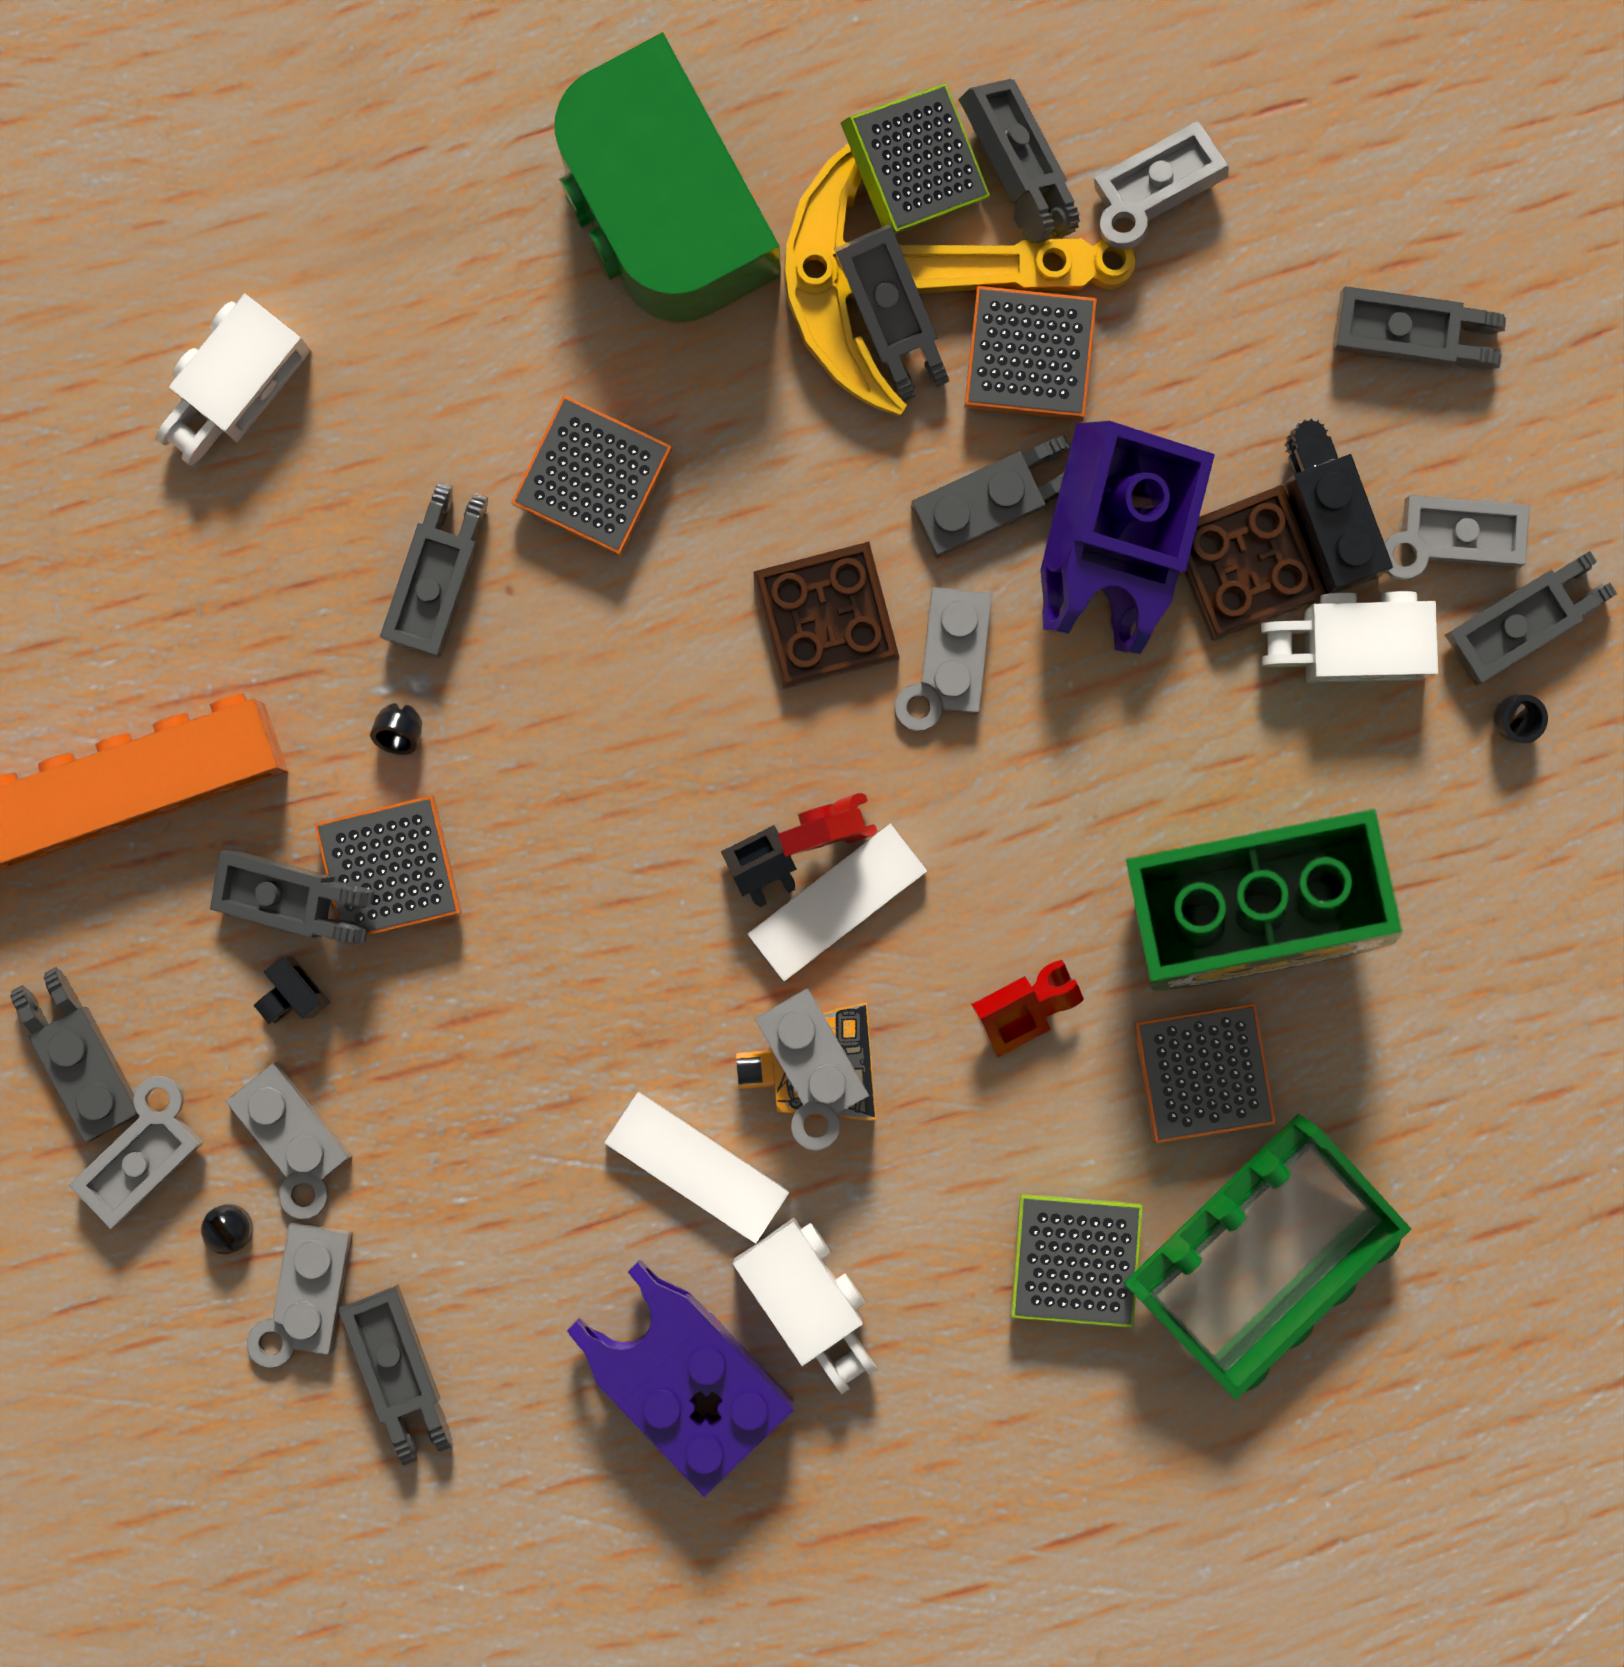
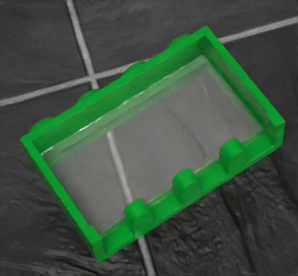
M1298 1113L1155 1251L1124 1284L1210 1375L1237 1400L1245 1391H1250L1259 1386L1267 1377L1270 1367L1289 1348L1302 1344L1311 1334L1313 1325L1328 1310L1345 1302L1354 1293L1357 1282L1377 1263H1382L1389 1259L1398 1250L1401 1239L1412 1228L1321 1128Z

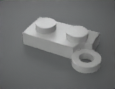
M1199 121L1094 177L1095 190L1107 207L1100 217V233L1103 240L1109 246L1116 249L1136 247L1144 240L1147 234L1148 221L1229 177L1228 163ZM1120 218H1129L1135 223L1134 228L1126 233L1117 232L1112 226Z
M1409 495L1404 501L1402 532L1393 534L1384 542L1393 568L1386 573L1398 580H1409L1421 574L1426 568L1428 561L1520 568L1526 564L1530 505ZM1407 545L1412 548L1415 554L1412 565L1404 567L1396 563L1394 550L1397 546Z
M932 587L921 683L905 687L899 693L895 702V715L899 723L906 729L915 732L926 731L938 722L942 711L978 715L992 599L991 593ZM920 696L929 702L930 711L926 717L916 719L909 715L907 704L913 697Z
M807 988L754 1019L802 1102V1105L795 1111L792 1117L791 1130L794 1139L801 1146L809 1150H821L829 1147L839 1134L840 1121L837 1114L868 1097L869 1094L810 990ZM811 1114H820L827 1121V1130L820 1137H811L804 1130L803 1123L806 1117Z
M278 1062L272 1063L227 1099L226 1103L284 1176L287 1177L279 1190V1200L284 1211L291 1217L308 1219L319 1214L327 1204L329 1191L324 1178L352 1157V1155ZM300 1183L309 1184L315 1192L314 1201L308 1206L299 1205L293 1198L294 1188Z
M162 1075L148 1077L138 1085L134 1093L133 1103L139 1118L69 1185L110 1229L116 1228L204 1143L180 1117H177L183 1108L184 1095L179 1084L170 1077ZM155 1088L163 1089L169 1095V1104L161 1112L153 1110L148 1103L149 1094Z
M295 1222L289 1224L273 1318H267L257 1323L250 1330L247 1338L248 1353L251 1359L258 1365L266 1368L278 1367L286 1363L293 1356L295 1350L326 1355L333 1351L339 1315L338 1308L341 1304L353 1232ZM273 1331L281 1336L283 1346L278 1353L269 1354L263 1350L261 1339L266 1332Z

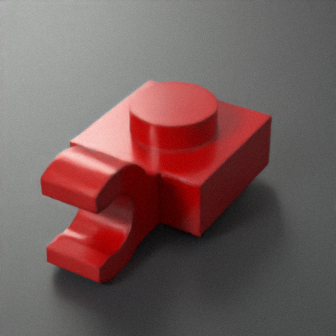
M856 793L837 800L834 804L820 806L798 814L800 826L778 833L785 857L822 848L840 841L855 843L874 836L877 833L876 825L865 826L860 808L857 809L858 805L868 802L866 795Z
M1059 960L1045 966L1039 972L1036 983L1033 986L1030 985L1024 976L971 1005L996 1056L1000 1057L1050 1031L1051 1028L1046 1019L1047 1017L1076 1007L1084 998L1076 980H1071L1063 960Z

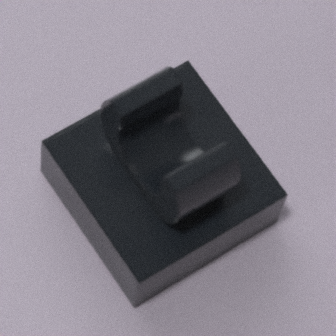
M775 825L721 851L742 896L750 894L753 902L759 907L767 904L761 888L777 879L781 880L788 893L795 890V881L791 872L797 870L791 856L785 857Z
M281 956L263 971L275 988L264 995L253 1006L268 1024L272 1022L276 1024L293 1009L302 1019L313 1018L331 1002L293 956Z

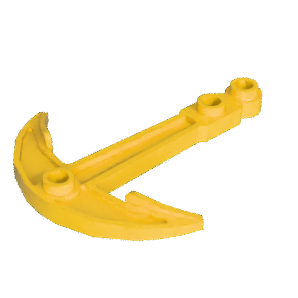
M847 144L825 163L800 198L785 249L784 279L787 302L805 347L833 381L852 396L868 405L901 416L907 405L892 390L878 371L862 336L856 337L853 340L846 300L854 297L833 250L846 243L843 239L846 206L853 208L863 184L858 166L850 146ZM1082 238L1048 239L1037 244L1035 242L1031 243L1030 240H1021L1014 246L899 245L919 294L976 290L977 286L1014 288L1016 290L1032 292L1081 291L1090 283L1103 290H1116L1127 283L1136 266V257L1132 248L1116 249L1109 246L1103 239L1094 246ZM1106 252L1119 254L1122 258L1123 266L1117 270L1107 268L1103 263L1102 255ZM1049 253L1059 255L1063 260V269L1056 272L1048 270L1043 264V256ZM810 260L820 261L824 265L826 272L820 278H810L803 270L804 264Z

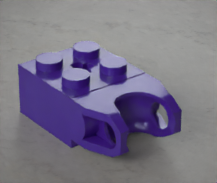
M1112 421L1076 423L1040 569L1043 593V630L1069 634L1079 615L1086 609L1090 598L1098 590H1102L1109 599L1112 609L1111 624L1114 632L1115 650L1130 654L1142 653L1155 626L1172 602L1179 573L1186 572L1215 454ZM1063 603H1065V604H1064V607H1063V610H1062L1061 614L1059 615L1060 608L1062 607ZM1136 621V628L1131 636V627Z
M639 1260L630 1268L628 1273L639 1285L642 1296L650 1309L651 1323L647 1332L633 1341H616L602 1332L593 1330L580 1318L568 1328L567 1332L585 1353L597 1385L695 1489L705 1497L794 1411V1399L689 1291L659 1278L648 1266ZM701 1391L707 1397L713 1391L719 1395L718 1414L710 1416L707 1412L704 1416L696 1412L697 1400L694 1394Z

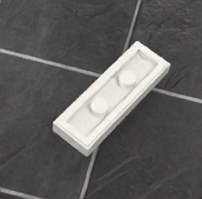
M890 823L751 930L748 936L782 980L786 981L926 873L927 870Z
M637 1092L604 1142L755 1244L789 1194L787 1189L641 1092Z

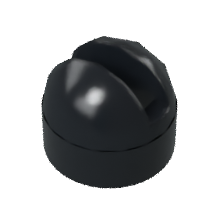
M1511 695L1497 705L1493 714L1494 727L1502 737L1511 742L1531 743L1542 736L1548 724V713L1545 705L1538 698L1531 695ZM1521 704L1526 708L1517 715L1509 726V720Z
M397 703L384 707L375 718L370 733L372 742L382 750L397 755H408L415 752L422 734L420 715L410 705H405L402 710L399 709Z
M224 1204L212 1209L206 1214L201 1225V1235L204 1243L212 1251L219 1254H230L242 1249L251 1239L253 1232V1223L250 1215L242 1207L234 1204ZM216 1217H218L227 1231L237 1239L231 1245L212 1224Z

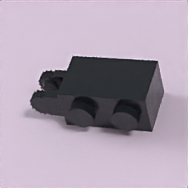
M1311 418L1309 421L1304 419L1302 423H1298L1296 425L1297 428H1294L1290 432V436L1288 435L1286 438L1287 442L1284 446L1287 447V450L1285 452H1288L1290 455L1288 460L1293 475L1283 485V489L1326 594L1338 593L1381 577L1391 570L1393 565L1352 455L1348 454L1338 458L1331 436L1326 434L1328 430L1324 428L1325 424H1320L1319 420L1313 421Z

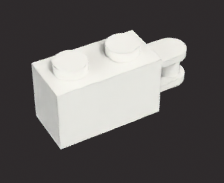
M245 293L236 304L231 301L221 308L211 323L210 329L213 331L199 350L192 348L186 352L173 370V377L175 379L169 385V388L182 400L159 428L156 440L164 446L170 443L183 453L182 460L189 466L196 464L205 455L222 432L238 443L311 352V349L300 336ZM197 412L207 419V422L198 433L187 426Z
M1397 591L1380 594V602L1357 603L1356 593L1320 595V604H1313L1304 611V621H1275L1261 624V634H1267L1268 655L1262 657V666L1305 667L1306 683L1426 680L1438 674L1436 601H1417V592ZM1292 634H1304L1305 654H1292Z
M793 1217L736 1256L733 1260V1265L799 1363L803 1366L816 1357L839 1392L844 1394L850 1389L847 1383L864 1371L871 1375L878 1370L853 1332L863 1325L862 1316L857 1309L866 1303L846 1273L837 1279L823 1260L831 1251L813 1224L809 1223L801 1228ZM844 1338L851 1351L833 1362L825 1350Z

